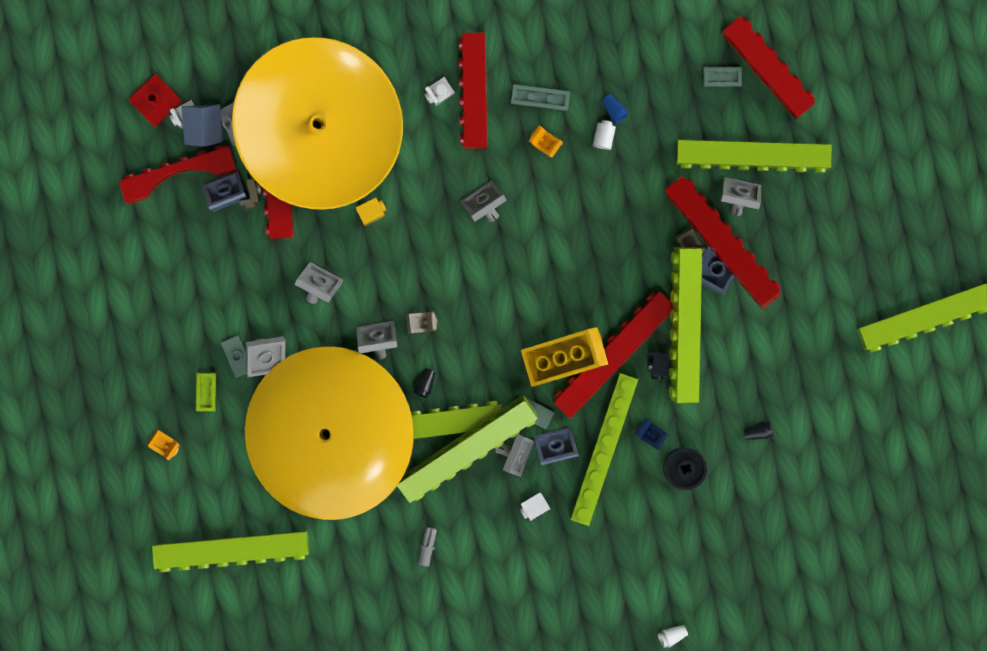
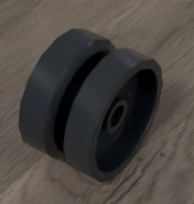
M677 448L671 451L665 458L663 473L667 482L673 487L681 490H692L700 486L705 480L707 463L697 450ZM683 465H687V472H682L683 470L681 469V467Z

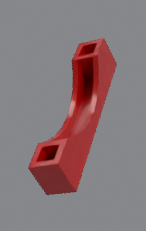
M225 145L217 146L214 148L215 151L209 153L202 151L197 153V157L194 158L183 157L178 159V163L172 165L168 162L161 164L160 168L156 170L149 168L141 171L142 174L134 176V174L124 176V180L119 181L125 203L131 205L148 199L152 191L160 183L178 173L204 171L221 176L237 171L231 148Z

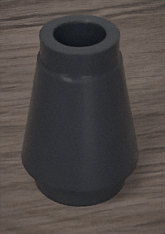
M425 368L413 387V393L423 398L431 395L436 372Z
M762 421L744 429L746 440L769 439V437L773 436L770 421Z

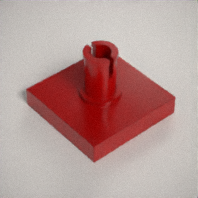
M157 74L151 77L128 99L154 128L171 114L170 109H176L182 103L180 98Z

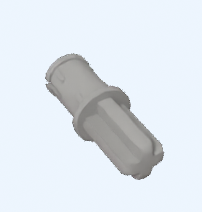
M427 527L425 530L423 543L420 544L421 550L417 562L419 565H430L432 550L435 549L433 547L437 532L435 528Z

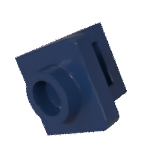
M646 418L637 425L635 432L637 437L657 450L669 435Z

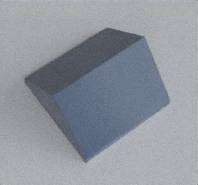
M220 104L181 106L185 145L208 146L223 142Z
M238 171L202 184L208 207L212 212L249 199Z
M708 246L702 256L701 284L710 290L725 295L735 277Z
M571 427L534 436L541 465L579 456Z

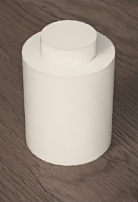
M602 120L601 123H597L593 147L611 150L616 129L615 126H612V122Z

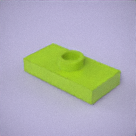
M196 373V411L216 412V373Z

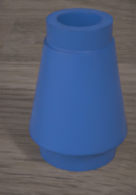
M611 94L602 100L612 121L619 123L628 116L627 109Z

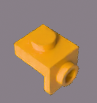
M538 126L532 132L529 142L536 149L551 158L563 143L541 126Z
M158 429L155 430L146 443L149 448L161 454L167 460L174 457L179 450V443Z

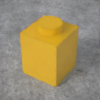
M377 198L356 207L364 226L385 217L384 212L387 211L383 201L378 202Z

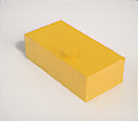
M598 327L521 350L531 387L608 365Z

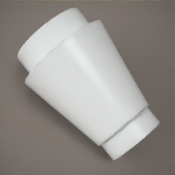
M684 625L661 630V633H658V638L663 648H670L688 636Z

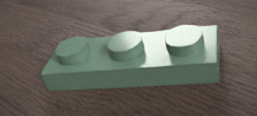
M513 84L511 104L568 111L570 91Z

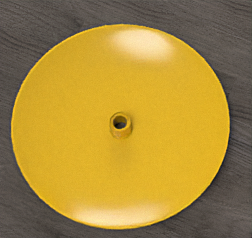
M313 37L283 43L268 51L252 65L241 81L235 96L232 111V130L238 154L245 168L261 187L286 203L302 208L324 210L354 203L367 196L383 182L394 166L399 154L403 135V119L399 99L393 85L384 71L370 57L346 43L327 38ZM314 120L319 121L321 124L320 129L313 127L312 122Z
M311 348L295 353L278 363L265 375L257 386L246 415V450L258 480L271 496L282 505L311 518L323 520L345 519L362 514L377 506L393 492L401 481L408 467L413 449L414 428L412 415L400 386L389 372L376 361L366 355L346 348ZM324 429L329 430V439L323 436Z

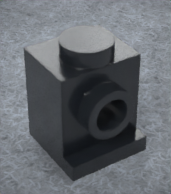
M649 352L648 356H652V360L648 361V371H651V379L663 380V377L668 376L669 353Z

